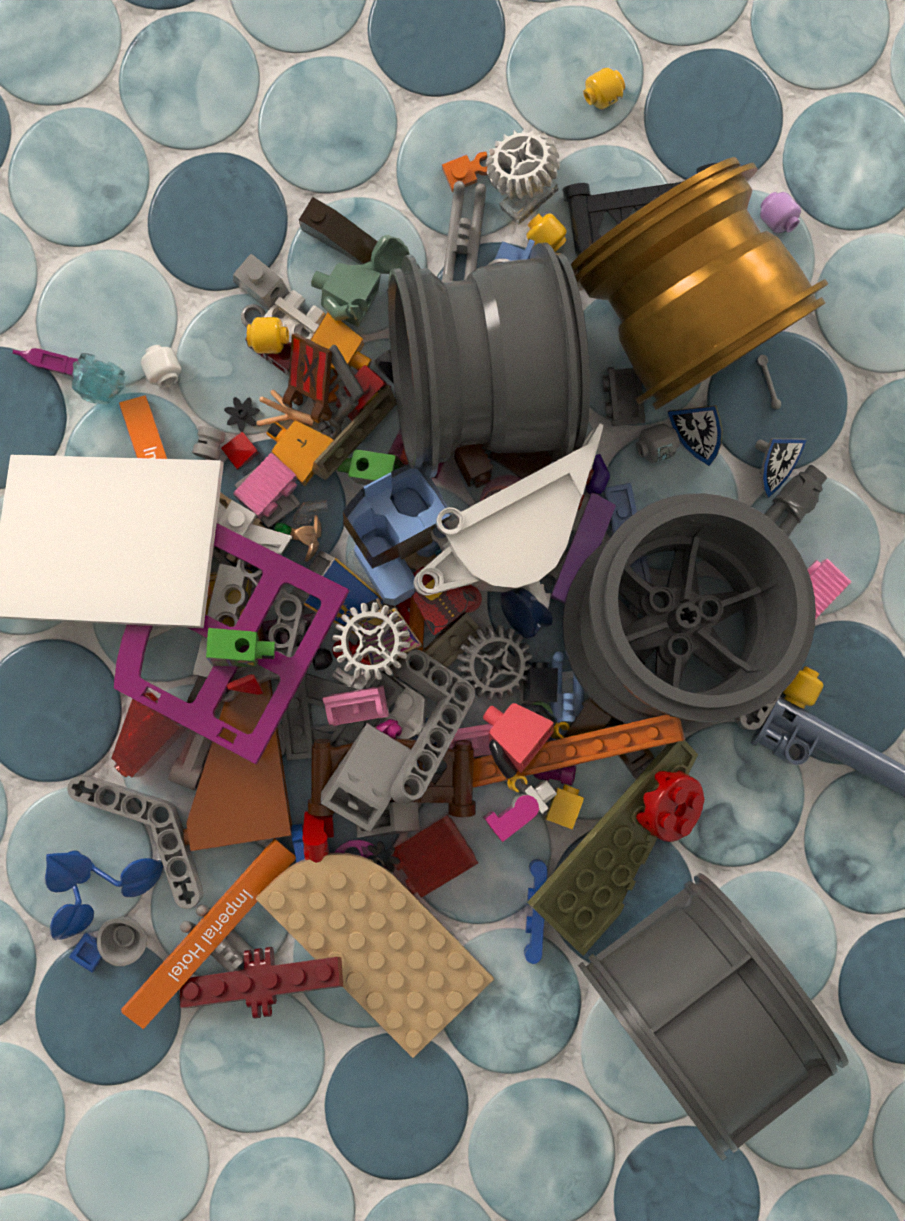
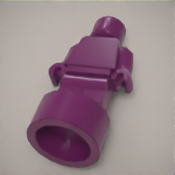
M576 765L533 775L539 780H547L549 782L550 779L561 781V784L573 786Z

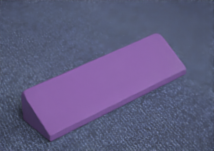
M591 493L550 598L565 604L571 583L578 570L594 550L601 545L616 507L615 504L595 493Z

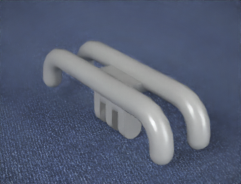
M457 181L454 184L442 282L453 281L456 253L467 254L464 280H466L468 274L476 270L486 198V186L484 184H478L475 188L472 222L468 218H461L465 185L462 181Z
M199 905L196 908V913L204 917L211 908L207 905ZM184 921L180 925V930L189 934L196 925L190 921ZM234 929L210 954L228 972L242 970L239 965L244 961L245 950H252L254 961V949Z

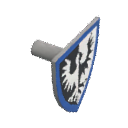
M771 438L769 443L762 439L757 441L755 448L765 453L760 474L762 488L767 498L775 493L790 476L797 465L807 439Z

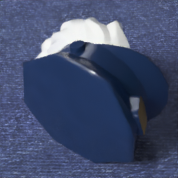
M539 581L516 588L515 591L511 590L501 593L502 611L510 626L523 638L535 637L541 626L548 627L553 622L552 615L548 610L551 593H546L544 584H540Z

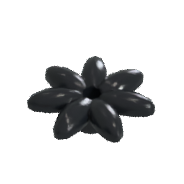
M234 397V407L224 408L226 413L233 415L227 421V425L230 426L238 422L240 432L244 431L246 423L256 426V422L251 416L258 414L260 409L250 408L252 402L250 397L243 404L237 397Z
M381 841L377 843V847L373 845L367 846L368 850L372 853V855L368 856V859L373 860L374 863L381 867L385 866L390 872L395 871L393 864H400V859L392 856L395 848L390 847L385 850V845Z

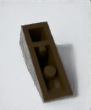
M312 197L299 218L301 230L359 264L371 261L372 251L378 241L325 203Z

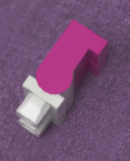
M547 780L541 781L534 788L531 785H526L521 789L524 794L515 796L512 799L511 805L500 814L496 815L491 810L483 816L484 820L502 842L531 821L538 812L544 813L549 809L545 803L556 796L557 793Z

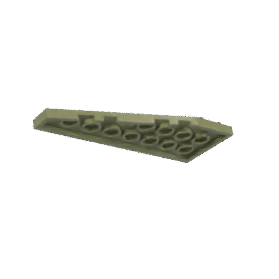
M685 740L665 746L527 902L583 956L621 914L624 907L622 902L628 890L632 891L636 883L634 877L640 865H645L657 840L636 818L637 814L645 812L644 794L655 791L659 786V783L655 780V774L658 771L678 772V770L688 775L698 754Z

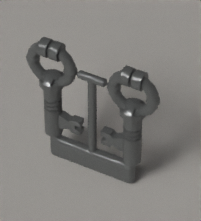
M332 345L329 348L332 351L331 363L339 376L329 386V393L343 381L351 394L348 397L343 387L338 388V391L335 392L342 406L336 412L331 411L332 417L329 423L335 427L334 433L329 428L328 423L322 418L319 423V431L335 440L342 432V424L345 417L359 404L358 400L363 396L364 391L338 347ZM331 369L330 380L336 375L333 369Z

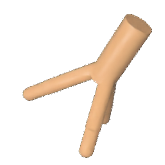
M271 390L270 393L280 404L265 397L259 398L260 402L285 413V415L259 420L256 422L257 426L291 419L312 427L314 421L311 419V415L285 406L282 401L283 398L275 390Z

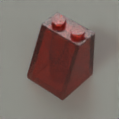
M148 689L144 697L158 703V698ZM132 698L111 757L116 762L114 765L115 769L126 778L128 776L131 778L143 776L188 728Z
M448 812L442 814L393 847L395 852L392 856L397 857L401 861L400 864L393 865L397 871L403 869L408 877L405 880L407 887L413 895L418 892L421 898L479 863L476 855Z

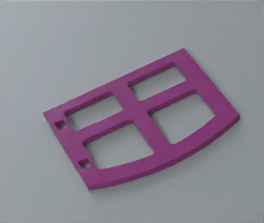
M216 523L214 547L261 569L263 575L235 626L229 627L205 615L204 628L188 629L208 638V628L258 632L284 584H290L321 600V606L293 657H287L275 651L274 659H258L259 666L279 675L280 683L253 733L245 734L217 719L214 715L227 690L226 685L232 681L239 668L237 666H213L193 703H187L142 679L141 672L144 655L153 626L126 625L116 662L114 689L252 763L258 764L350 590ZM242 646L239 649V652H246L249 649V646ZM148 688L161 694L158 703L144 697ZM224 728L237 734L234 743L219 736Z

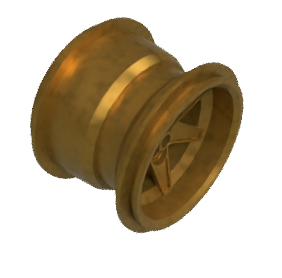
M732 157L697 173L615 226L583 251L570 264L579 291L584 289L589 298L608 300L622 322L618 327L619 341L633 369L647 390L636 399L638 404L654 396L657 401L652 405L655 410L661 408L826 303L822 297L816 299L814 296L815 293L828 285L826 279L811 286L799 264L781 240L768 231L760 232L747 211L753 191L747 181L758 170L754 163L740 166L741 164L737 158Z

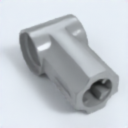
M190 730L181 755L173 764L168 780L195 791L199 785L204 769L203 765L212 741Z

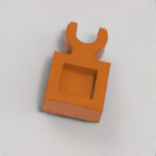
M487 152L478 153L472 161H469L468 156L464 155L442 164V170L452 193L455 182L462 181L465 187L477 183V174L488 175L487 167L480 165L482 160L487 159Z

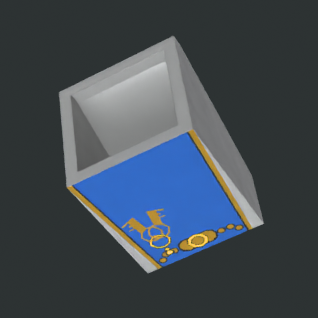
M320 550L308 567L309 570L350 590L332 623L334 627L336 624L346 626L347 622L341 617L345 614L352 619L354 617L350 611L352 607L356 608L360 614L362 613V603L366 604L379 598L384 607V601L374 585L337 558ZM294 587L290 594L296 596L305 607L317 614L321 606V600ZM369 618V619H365V620L359 622L358 624L361 625L362 623H364V622L370 620V618ZM352 630L350 638L356 641L358 635Z

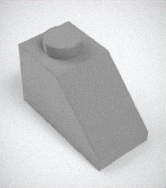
M396 802L388 803L370 832L356 825L357 838L419 831L417 803L411 802L407 805H400Z

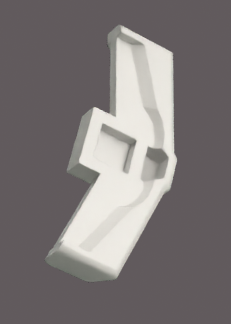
M233 500L227 509L219 502L216 523L281 556L283 555L293 536L253 525L252 523L257 515Z

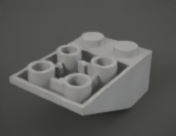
M367 723L322 790L321 804L370 832L392 798V784L411 749Z

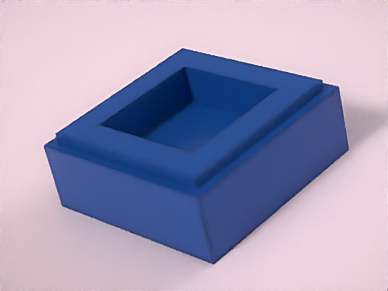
M87 932L84 933L69 958L90 972H94L102 960L97 947V939Z

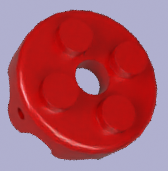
M680 770L678 772L658 771L655 774V780L659 783V786L655 791L644 794L645 812L637 814L636 818L654 837L664 842L678 841L689 835L698 822L705 801L704 792L697 779Z

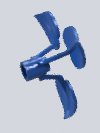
M77 850L68 853L47 854L45 873L47 888L55 893L65 892L73 888L76 899L75 905H63L54 914L50 925L52 938L54 940H63L84 931L93 921L94 910L89 904L81 905L82 900L77 884L84 883L90 878L91 871L114 886L122 887L121 893L124 897H136L146 893L156 884L163 871L162 860L143 858L133 861L122 871L121 880L118 881L95 867L90 858L82 855Z

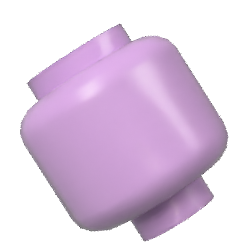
M773 192L761 203L760 217L774 233L791 232L800 223L798 218L801 214V207L788 193Z

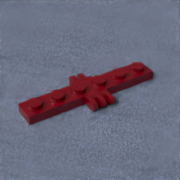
M273 947L265 948V959L263 949H255L254 961L252 950H245L244 970L190 977L180 988V1008L186 1009L246 1000L247 1007L252 1008V1017L254 1019L261 1018L262 1013L264 1017H271L272 1005L276 1004L277 996L344 987L342 958L337 956L275 965Z

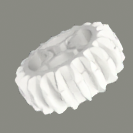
M524 128L522 133H517L514 130L513 135L509 137L504 134L503 141H495V148L489 149L490 157L487 158L486 162L488 177L492 186L498 189L501 195L507 193L510 199L515 195L520 200L523 199L524 195H529L533 198L534 192L537 191L543 194V187H551V180L557 179V170L560 169L558 149H556L554 141L548 139L545 132L539 134L536 128L531 133ZM538 154L542 156L543 159H537V156L535 155ZM504 168L509 169L511 173L507 174L504 172Z
M362 603V613L360 614L356 608L352 607L350 609L354 616L352 619L345 614L341 617L347 622L346 626L344 627L340 624L335 626L337 630L343 631L342 636L333 635V640L341 641V645L333 647V651H343L344 654L339 656L337 661L339 663L346 660L349 661L344 667L345 671L348 672L354 666L356 667L354 677L358 678L364 670L365 680L371 679L372 672H375L376 678L380 680L382 679L381 670L383 669L387 675L391 676L393 674L389 667L391 664L398 669L402 666L396 661L397 657L400 656L403 659L408 657L406 653L400 651L401 647L410 648L409 642H402V638L410 636V632H400L399 630L406 625V622L404 620L397 623L394 622L399 616V613L396 611L388 617L389 607L387 605H384L381 613L378 612L379 607L377 603L372 604L371 611H368L367 605ZM369 618L384 620L380 626L378 625L370 631L365 630L358 624ZM390 627L395 638L392 653L383 644V638ZM352 630L360 639V645L354 655H352L349 648V637ZM361 632L371 637L377 635L378 640L375 641L378 642V646L382 651L372 646L366 648L365 643L368 642L365 641L366 637ZM372 652L378 653L385 659V661L376 665L360 663L363 657Z

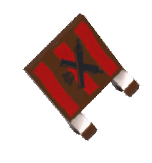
M297 333L292 334L289 382L283 396V404L288 408H292V402L300 406L303 404L302 394L316 401L311 412V419L316 423H320L321 418L329 421L332 417V412L328 405L332 351Z

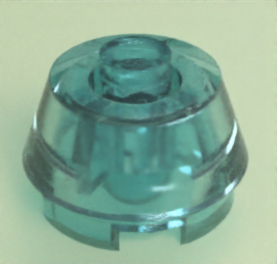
M81 353L78 361L73 363L72 389L81 395L82 399L90 403L109 404L125 388V371L110 361L106 364L102 361L94 360L95 355Z

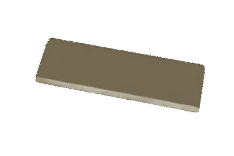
M386 385L313 462L312 471L314 474L324 480L328 479L396 406V399L389 385Z

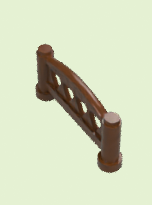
M395 738L396 741L411 750L416 740ZM328 739L314 740L311 754L309 814L329 816L335 813L321 804V792L337 769L339 761L345 757L353 743L333 747ZM456 741L455 747L448 748L442 759L447 764L446 769L434 784L431 780L424 794L413 802L448 803L449 815L454 817H471L476 814V802L473 800L474 748L470 741ZM417 760L419 769L424 771L423 763ZM404 784L406 793L411 795V788Z

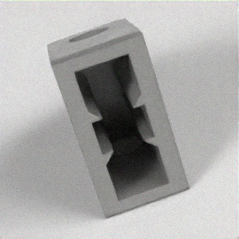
M252 254L246 258L233 274V282L268 311L275 305L279 297L284 299L290 293L283 280ZM274 289H277V291L275 292V294L270 297L272 291H273Z

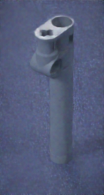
M782 697L778 698L760 728L756 729L751 739L752 745L756 746L759 743L772 750V754L782 759L785 763L793 765L805 763L814 748H817L905 797V765ZM784 712L791 715L788 720L782 717ZM794 744L800 749V755L795 760L789 756V748Z

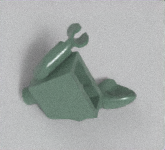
M384 235L376 243L370 262L359 265L338 263L330 276L316 271L313 275L311 286L322 290L321 306L326 309L335 321L345 320L359 327L379 292L381 274H389L390 270L394 268L401 269L403 257L410 255L408 247L400 238Z

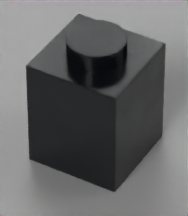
M532 662V667L528 671L524 670L528 680H523V701L557 702L558 668H549V663Z

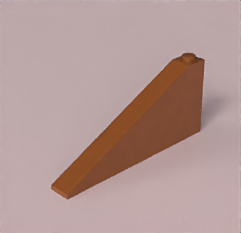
M263 623L257 632L259 641H265ZM271 679L260 684L264 692L261 695L241 692L233 701L224 702L219 720L245 734L253 733L273 696ZM278 726L258 764H254L212 741L187 819V828L183 829L185 845H190V851L292 835V818ZM224 728L219 736L234 743L237 734Z

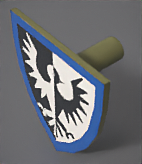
M717 405L669 410L667 413L671 425L677 432L681 443L694 457L710 466L717 457L722 444L723 429Z

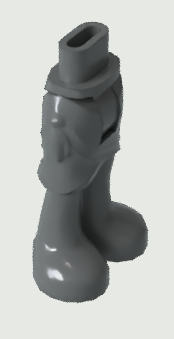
M809 465L805 472H800L782 488L780 493L772 500L774 503L764 515L775 523L781 514L786 511L788 515L779 527L789 537L796 525L819 502V494L823 490L822 484L826 481L827 476L815 466Z

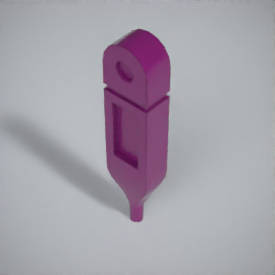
M37 348L26 351L13 350L12 354L21 356L29 364L37 368L64 375L67 374L76 378L83 377L87 372V367L82 360L69 358L65 355Z

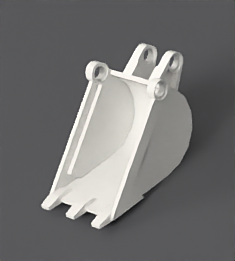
M599 424L594 431L591 430L585 437L583 446L580 449L573 451L571 454L460 512L452 507L443 509L437 516L436 524L438 530L445 534L446 537L438 538L431 530L432 541L438 543L442 552L416 574L413 582L415 590L421 595L429 596L471 584L484 591L506 592L537 582L554 569L567 547L604 425ZM453 513L457 518L444 522L448 529L444 528L441 522L443 515ZM427 574L434 578L435 585L433 589H428L423 585V575Z

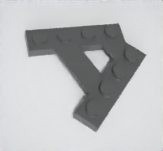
M383 670L381 671L382 679L378 680L376 678L369 688L384 686L389 710L405 687L392 676L387 675ZM306 672L282 717L287 760L311 758L312 746L314 745V740L328 739L333 747L353 743L367 723L375 727L382 718L341 724L333 734L313 729L311 704L325 708L323 697L359 689L310 675Z

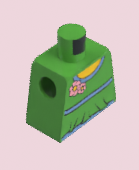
M208 628L206 658L211 666L257 667L258 659H274L275 642L259 641L257 632ZM242 646H249V649L246 652H239V649Z

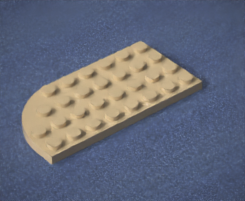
M329 853L318 863L304 859L283 871L256 897V900L315 960L337 956L342 958L343 988L412 1058L494 980L493 976L394 874L385 867L374 863L371 859L349 853Z

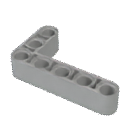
M420 650L408 652L407 659L400 658L398 662L402 666L400 669L395 667V670L400 679L437 704L392 784L391 796L400 805H407L424 794L475 698V690L469 682ZM408 661L415 665L416 671L409 666ZM432 676L437 679L439 686L433 683ZM455 692L460 695L461 701L456 698ZM442 714L448 717L449 724L443 720ZM430 737L436 741L437 747L431 744ZM417 760L423 763L424 771L419 769ZM404 784L411 788V795L406 793Z

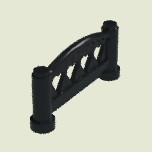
M716 163L703 165L697 168L696 172L699 173ZM682 182L591 195L588 183H576L565 186L562 189L564 201L568 202L575 254L579 256L602 237L598 229L606 212L617 224H620L630 216L633 208L636 211L640 210Z

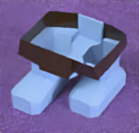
M409 464L371 482L355 495L343 511V525L356 543L354 548L355 556L384 603L396 606L412 597L416 592L413 585L415 577L404 559L415 552L423 557H430L435 554L434 551L440 547L438 543L432 541L431 530L438 538L446 537L445 534L438 530L436 519L438 514L448 507L432 479L425 477L423 466L412 469ZM447 513L442 517L441 522L446 529L448 528L444 522L452 518L451 513Z

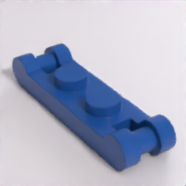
M534 859L529 864V870L534 876L533 888H528L527 902L547 880V867L540 859ZM533 908L531 916H526L525 933H530V943L525 946L524 955L529 963L536 964L542 958L544 919Z

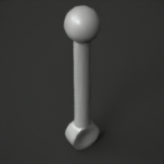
M760 355L757 358V365L762 367L772 399L771 407L777 410L782 404L777 399L766 365L768 357Z

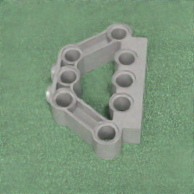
M241 559L238 560L237 567L220 564L207 616L221 623L225 618L232 617L235 626L239 620L240 611L246 607L249 601L246 591L247 582L251 580L257 586L263 575L262 570L259 569L253 574L248 573L246 570L248 563ZM282 586L273 603V607L278 615L277 624L271 627L268 638L270 642H275V651L287 657H293L299 647L297 646L299 635L304 636L307 619L303 618L305 608L296 596L289 594ZM233 590L241 592V599L236 604L228 602V595ZM289 602L295 603V614L290 617L284 616L282 613L283 606ZM280 630H288L290 633V638L285 644H278L276 642V634ZM202 636L193 674L207 678L213 666H211L206 658L207 638ZM257 664V667L238 668L232 681L249 674L256 675L260 684L272 678L280 679V677ZM230 690L226 695H223L221 702L233 701L241 692Z

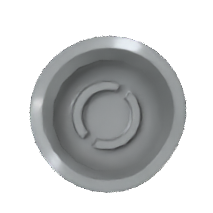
M118 917L106 921L100 927L97 936V947L100 955L106 962L114 966H126L135 962L144 953L147 946V936L141 925L130 917Z

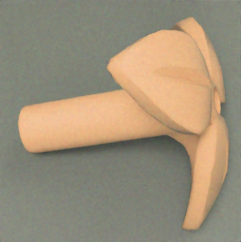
M314 515V527L292 528L290 533L293 536V540L301 541L309 546L305 562H308L315 555L319 547L317 538L321 537L322 529L318 515Z

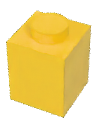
M564 784L563 789L556 787L555 792L557 795L551 799L545 819L573 830L584 801V797L578 795L580 790Z

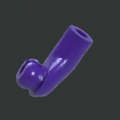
M597 454L592 465L594 474L590 482L586 484V491L590 495L591 493L601 494L605 491L610 480V473L601 454Z

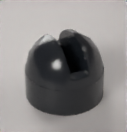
M318 649L312 661L315 671L324 670L332 664L333 657L328 649Z

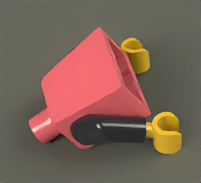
M512 703L504 713L492 705L483 716V720L493 726L489 731V748L494 762L504 777L508 779L509 789L515 792H519L515 787L517 779H520L523 785L528 784L524 776L516 774L517 770L522 773L550 737L555 740L564 738L559 733V727L564 731L569 730L568 723L557 722V718L542 705H518Z

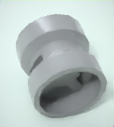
M199 426L197 433L199 437L198 443L194 445L192 453L209 460H219L221 453L219 447L224 442L226 434L213 428Z

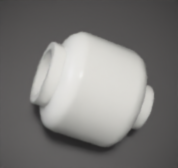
M161 345L149 347L141 359V367L149 383L157 385L159 388H165L176 383L181 373V365L174 351L170 347H161Z

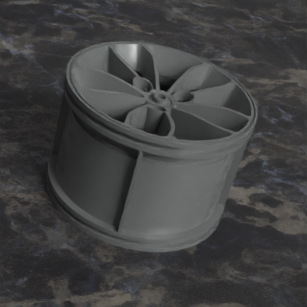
M698 873L694 876L695 884L691 881L686 882L683 885L684 889L598 955L594 956L592 954L589 956L590 964L585 966L581 962L578 967L723 1162L727 1159L724 1152L730 1149L735 1153L739 1147L830 1076H834L838 1072L836 1065L844 1068L849 1062L836 1036L783 962L733 902L708 877Z

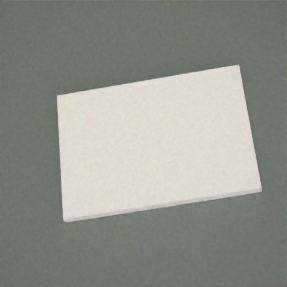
M11 455L0 521V618L204 628L224 463L220 460Z

